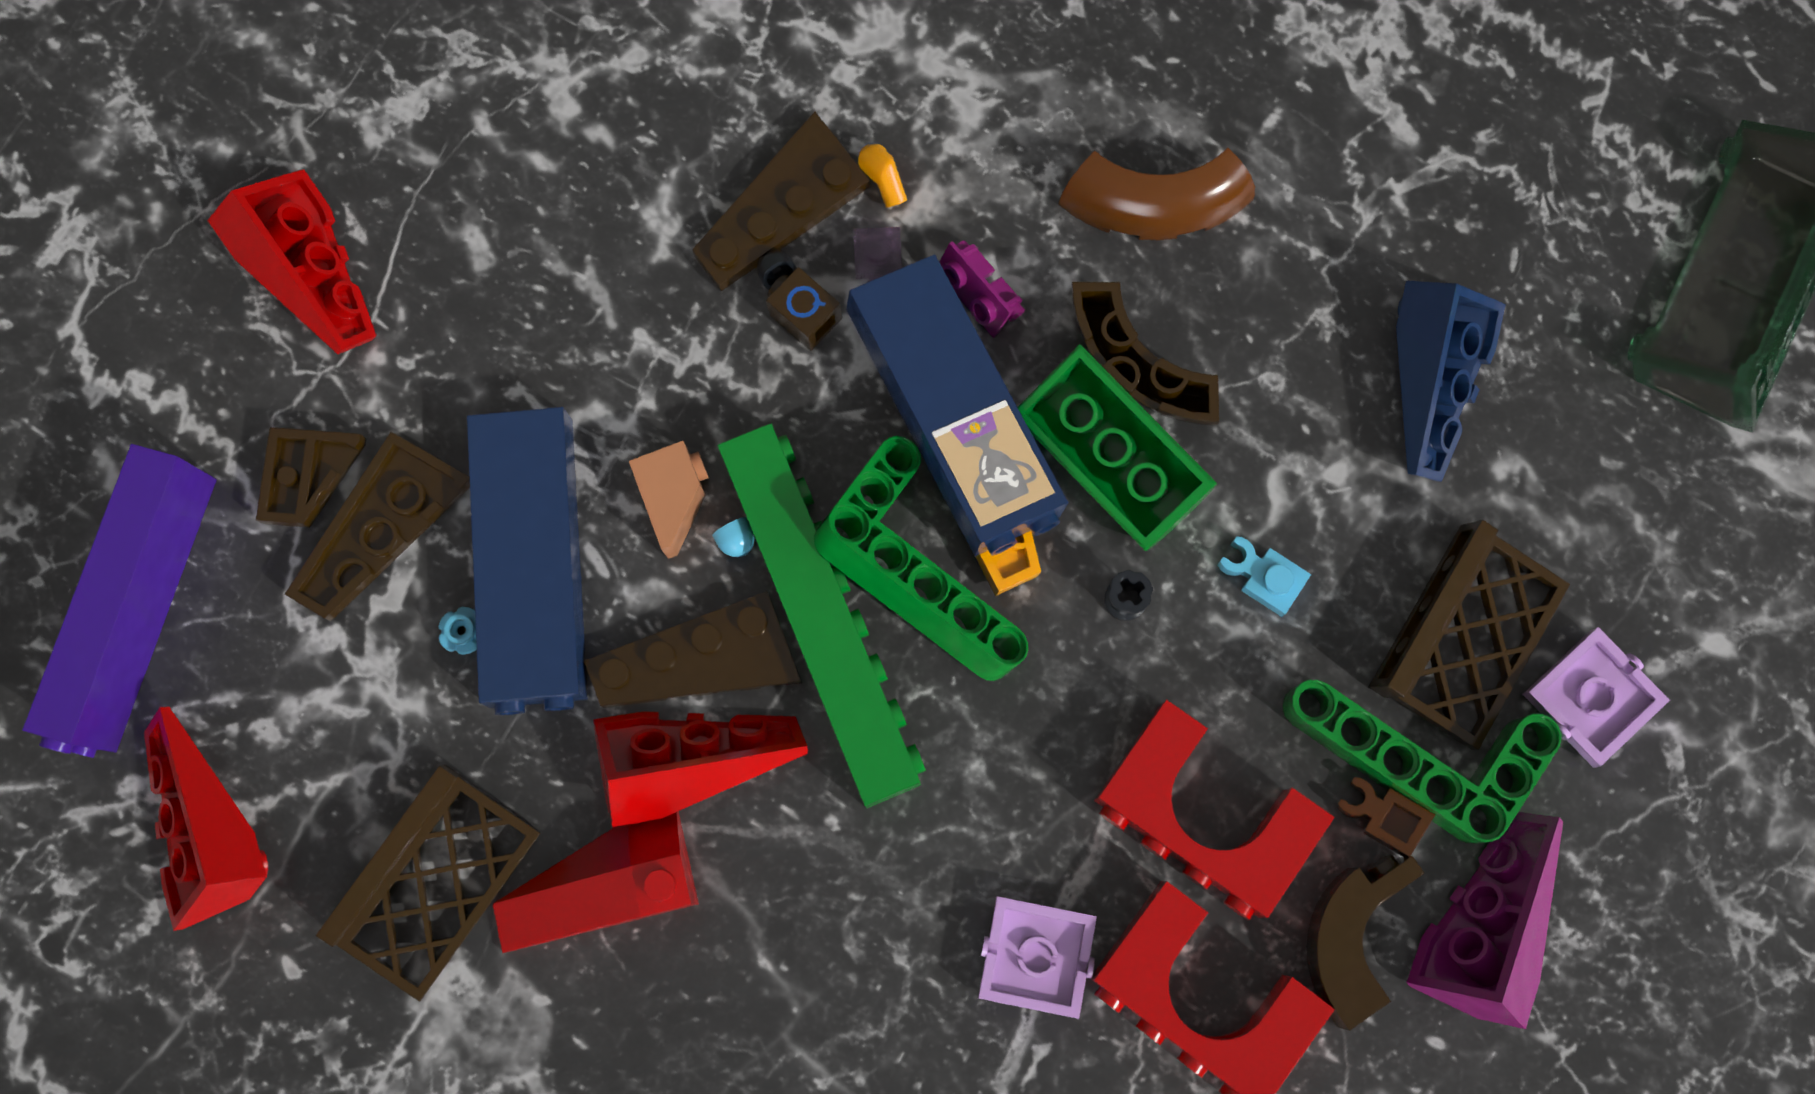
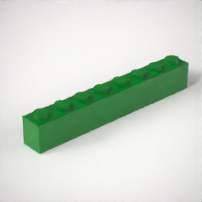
M770 423L718 444L722 458L865 807L869 808L921 786L918 774L926 771L915 743L906 747L899 728L907 725L897 699L894 698L887 701L880 683L887 681L888 678L878 654L875 653L868 656L861 638L869 636V632L859 608L849 611L843 594L851 591L845 574L835 566L831 567L830 563L817 552L814 545V534L822 520L816 523L812 522L806 508L814 504L804 477L797 480L793 477L789 463L797 460L787 435L784 434L777 437Z

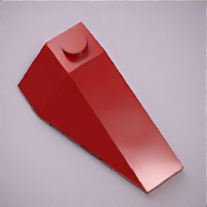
M304 169L230 191L207 221L232 257L335 353L341 354L372 341L377 335L359 286L351 282L345 263L349 260L345 246L338 245L332 225L335 222L331 207Z
M168 706L159 707L144 731L150 789L154 794H161L162 797L159 806V821L155 822L156 839H167L170 867L160 868V874L173 931L190 927L250 900L267 878L268 860L265 852L259 850L255 832Z
M641 711L593 719L604 794L612 827L664 818L808 754V746L796 716L738 714L731 718L729 722L705 721L704 713H688L686 720H659V712Z
M679 811L661 819L614 827L493 903L502 953L698 905L699 902Z

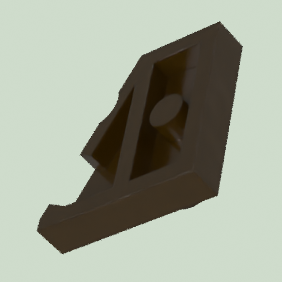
M270 427L256 521L267 525L310 528L366 446V438L356 433Z

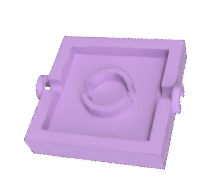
M1599 627L1590 630L1523 693L1541 714L1551 717L1558 724L1562 735L1561 738L1564 741L1567 740L1593 768L1602 766L1670 701L1641 671L1644 667L1643 663L1633 654L1625 655ZM1629 661H1632L1636 665V667H1632L1629 664Z
M996 896L989 937L984 936L981 956L985 957L978 998L1079 1019L1086 978L1092 977L1095 959L1090 957L1097 916Z

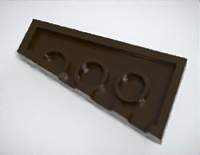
M815 111L692 249L694 257L720 291H723L757 267L761 256L764 257L766 254L771 253L770 250L783 249L870 188V180Z
M390 432L284 595L321 617L332 621L470 488V477L395 433Z

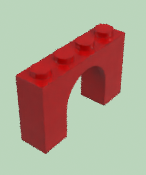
M1166 699L1157 708L1094 801L1103 807L1099 814L1122 831L1129 825L1142 834L1144 838L1140 844L1157 857L1166 860L1170 854L1186 866L1182 874L1201 888L1208 890L1212 884L1227 895L1223 903L1243 918L1250 920L1253 914L1258 918H1268L1335 817L1294 788L1282 790L1255 832L1243 844L1230 850H1215L1204 847L1192 840L1182 830L1174 815L1172 788L1178 772L1208 728Z
M1160 881L1092 974L1090 979L1099 985L1094 995L1117 1013L1126 1006L1141 1019L1135 1027L1158 1045H1161L1165 1038H1167L1182 1051L1176 1059L1202 1078L1207 1070L1224 1083L1219 1089L1221 1094H1276L1335 1009L1295 978L1282 975L1252 1018L1240 1029L1221 1036H1207L1191 1030L1183 1023L1173 1008L1169 994V976L1176 957L1208 912L1168 881Z

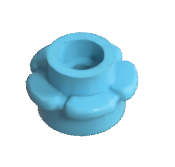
M460 607L456 612H447L439 623V629L441 630L439 641L443 648L449 652L455 650L461 655L474 652L477 649L475 610L469 607ZM461 626L466 628V632L463 635H459L457 632Z

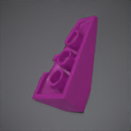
M1518 812L1507 831L1499 839L1488 843L1478 857L1480 866L1464 888L1458 885L1449 898L1453 903L1438 925L1436 926L1431 923L1421 937L1406 982L1411 988L1477 1019L1526 1029L1541 978L1563 821L1560 817Z

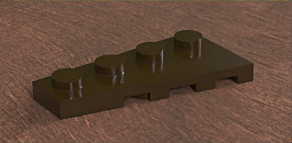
M767 591L584 661L599 704L603 708L664 701L670 698L712 695V693L744 691L760 689L766 686L802 683Z

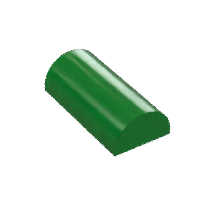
M1081 344L1017 407L1031 434L1145 551L1151 549L1172 531L1217 485V482Z

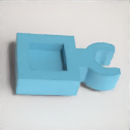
M1236 536L1230 545L1242 553L1243 561L1236 564L1222 557L1217 566L1227 575H1243L1248 580L1241 591L1283 617L1311 574L1271 548L1266 551L1262 558L1258 557L1255 554L1253 545L1247 539Z

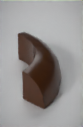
M1229 148L1198 168L1166 175L1145 174L1125 169L1105 159L1094 150L1066 185L1058 205L1084 223L1107 233L1113 230L1139 236V240L1176 239L1178 235L1201 229L1206 231L1227 221L1253 201L1255 185L1251 174L1242 161Z

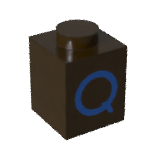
M799 267L789 277L785 274L778 278L768 291L769 298L766 302L770 316L810 351L842 320L840 303Z

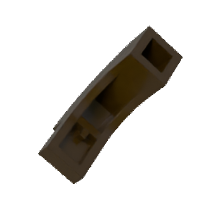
M1389 854L1367 869L1371 876L1368 879L1359 867L1347 868L1328 885L1315 906L1307 933L1308 969L1317 996L1335 1009L1330 1017L1338 1028L1350 1031L1391 1002L1366 963L1363 951V934L1368 919L1380 904L1424 874V871L1413 856L1395 859L1393 854Z

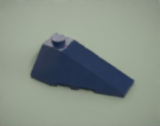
M1406 281L1403 297L1398 304V322L1396 326L1407 473L1439 482L1443 480L1462 434V425L1459 417L1466 403H1474L1480 389L1474 384L1481 364L1490 365L1495 354L1506 306L1502 302L1457 283Z

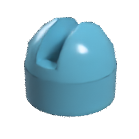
M746 517L736 519L712 534L719 549L724 554L732 557H741L748 554L752 550L755 541L754 533Z

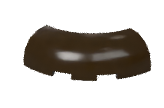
M1072 282V300L1076 320L1091 355L1139 404L1160 415L1178 421L1200 425H1218V375L1202 374L1183 369L1164 358L1158 359L1148 351L1137 338L1138 334L1128 319L1122 301L1120 282Z

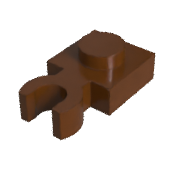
M1354 777L1350 786L1363 794L1364 802L1354 806L1341 799L1337 808L1347 817H1365L1370 820L1364 831L1365 835L1402 857L1411 856L1435 814L1391 788L1382 800L1375 796L1374 789L1370 783L1362 778Z

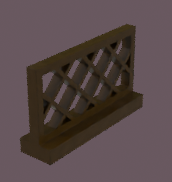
M1484 520L1463 524L1459 527L1368 687L1384 698H1393L1471 750H1479L1570 586L1569 583L1496 536L1499 530ZM1491 550L1504 557L1509 578L1489 582L1485 561ZM1519 568L1528 574L1521 575ZM1536 578L1551 589L1541 606L1529 608L1523 580ZM1477 579L1478 585L1472 586L1474 580ZM1511 583L1518 611L1498 616L1491 588ZM1480 591L1487 619L1466 623L1461 603L1467 593ZM1537 613L1532 621L1531 614ZM1519 617L1524 637L1518 647L1506 649L1500 621ZM1453 619L1455 626L1448 628ZM1488 624L1495 652L1475 657L1468 629ZM1457 632L1464 660L1443 664L1438 644L1443 635ZM1514 654L1509 662L1508 655ZM1497 658L1501 679L1496 688L1483 690L1476 663ZM1430 660L1432 667L1425 669ZM1465 666L1472 693L1451 698L1445 670ZM1433 673L1440 701L1425 704L1412 696L1411 692L1420 676ZM1491 696L1486 704L1485 697ZM1474 700L1478 720L1471 733L1458 725L1453 707L1454 704ZM1442 707L1444 716L1434 709Z
M441 765L434 772L316 936L331 947L338 946L420 1002L541 832L461 778V775L447 765ZM460 792H463L478 803L481 823L458 828L452 827L450 806ZM486 809L501 818V820L488 822ZM443 817L445 830L432 832ZM509 824L526 836L514 853L493 856L490 827ZM482 829L487 858L458 863L454 834ZM446 836L451 865L423 870L420 847L426 839ZM413 858L415 872L402 874ZM509 860L497 876L495 862ZM488 864L491 882L489 889L483 895L464 898L459 869ZM452 871L456 900L428 905L424 876ZM416 878L420 907L392 912L389 893L391 887L396 881ZM382 901L384 914L371 916ZM479 902L467 918L465 904ZM458 906L461 928L455 936L434 940L429 911ZM422 913L426 942L398 947L393 918ZM382 920L386 921L390 949L370 952L353 941L365 924ZM448 944L437 960L435 947ZM427 948L430 971L421 984L418 985L402 974L399 954ZM391 956L393 967L380 958Z

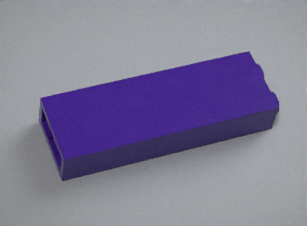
M132 443L129 447L22 731L42 736L39 743L41 747L68 754L72 752L91 758L95 757L97 749L114 753L118 750L217 480L178 456Z

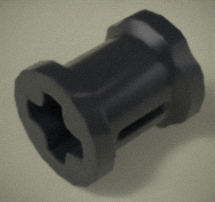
M1126 570L1118 573L1112 579L1104 595V604L1107 611L1114 618L1121 621H1131L1138 618L1151 602L1152 584L1141 572ZM1122 587L1127 592L1133 589L1138 592L1139 595L1135 599L1134 604L1130 600L1122 603L1118 599Z

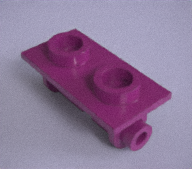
M965 240L957 245L953 241L948 244L939 261L959 299L970 310L973 318L993 338L996 337L1007 319L1013 322L1024 313L1025 309L1020 305L1022 303L1021 297L1017 296L1002 277L990 284L987 282L986 278L993 275L995 269L980 253L975 244L969 245Z

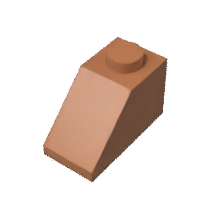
M684 441L629 461L659 545L668 559L678 555L706 496L701 481L709 478L699 451L690 454Z

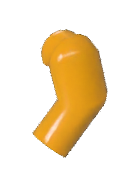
M879 144L864 146L858 156L859 167L878 185L885 207H892L907 201L892 155Z

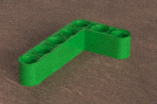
M901 436L889 437L870 458L817 528L814 534L816 550L824 559L977 676L990 681L1001 679L1026 658L1029 649L1025 634L880 522L918 470L921 463V454L918 447L911 440ZM887 461L893 463L898 470L892 468ZM862 494L869 496L874 504L867 502ZM835 527L843 529L848 534L849 539L841 536ZM875 557L882 559L887 564L888 569L881 567L876 562ZM914 586L920 588L925 593L927 599L920 597ZM954 616L964 623L966 629L961 628L955 622ZM993 646L1002 652L1004 659L995 653Z
M1320 680L1305 681L1292 688L1283 700V713L1294 727L1387 791L1391 788L1435 814L1432 822L1465 843L1492 842L1499 839L1507 831L1555 756L1562 741L1558 724L1551 717L1544 714H1531L1510 721L1502 729L1475 773L1468 780L1325 682ZM1302 692L1311 693L1318 699L1320 710L1316 717H1310L1301 710L1299 698ZM1345 720L1354 722L1360 729L1361 739L1357 746L1348 744L1341 735V727ZM1526 726L1532 728L1538 736L1539 744L1535 751L1529 749L1523 741L1522 733ZM1388 749L1396 751L1401 756L1403 767L1398 775L1390 773L1384 765L1383 757ZM1500 766L1506 768L1513 778L1512 787L1508 792L1502 790L1496 781V773ZM1431 778L1437 779L1443 785L1444 798L1440 804L1432 802L1426 793V786ZM1474 807L1481 809L1486 816L1487 825L1481 834L1476 832L1469 822V815Z

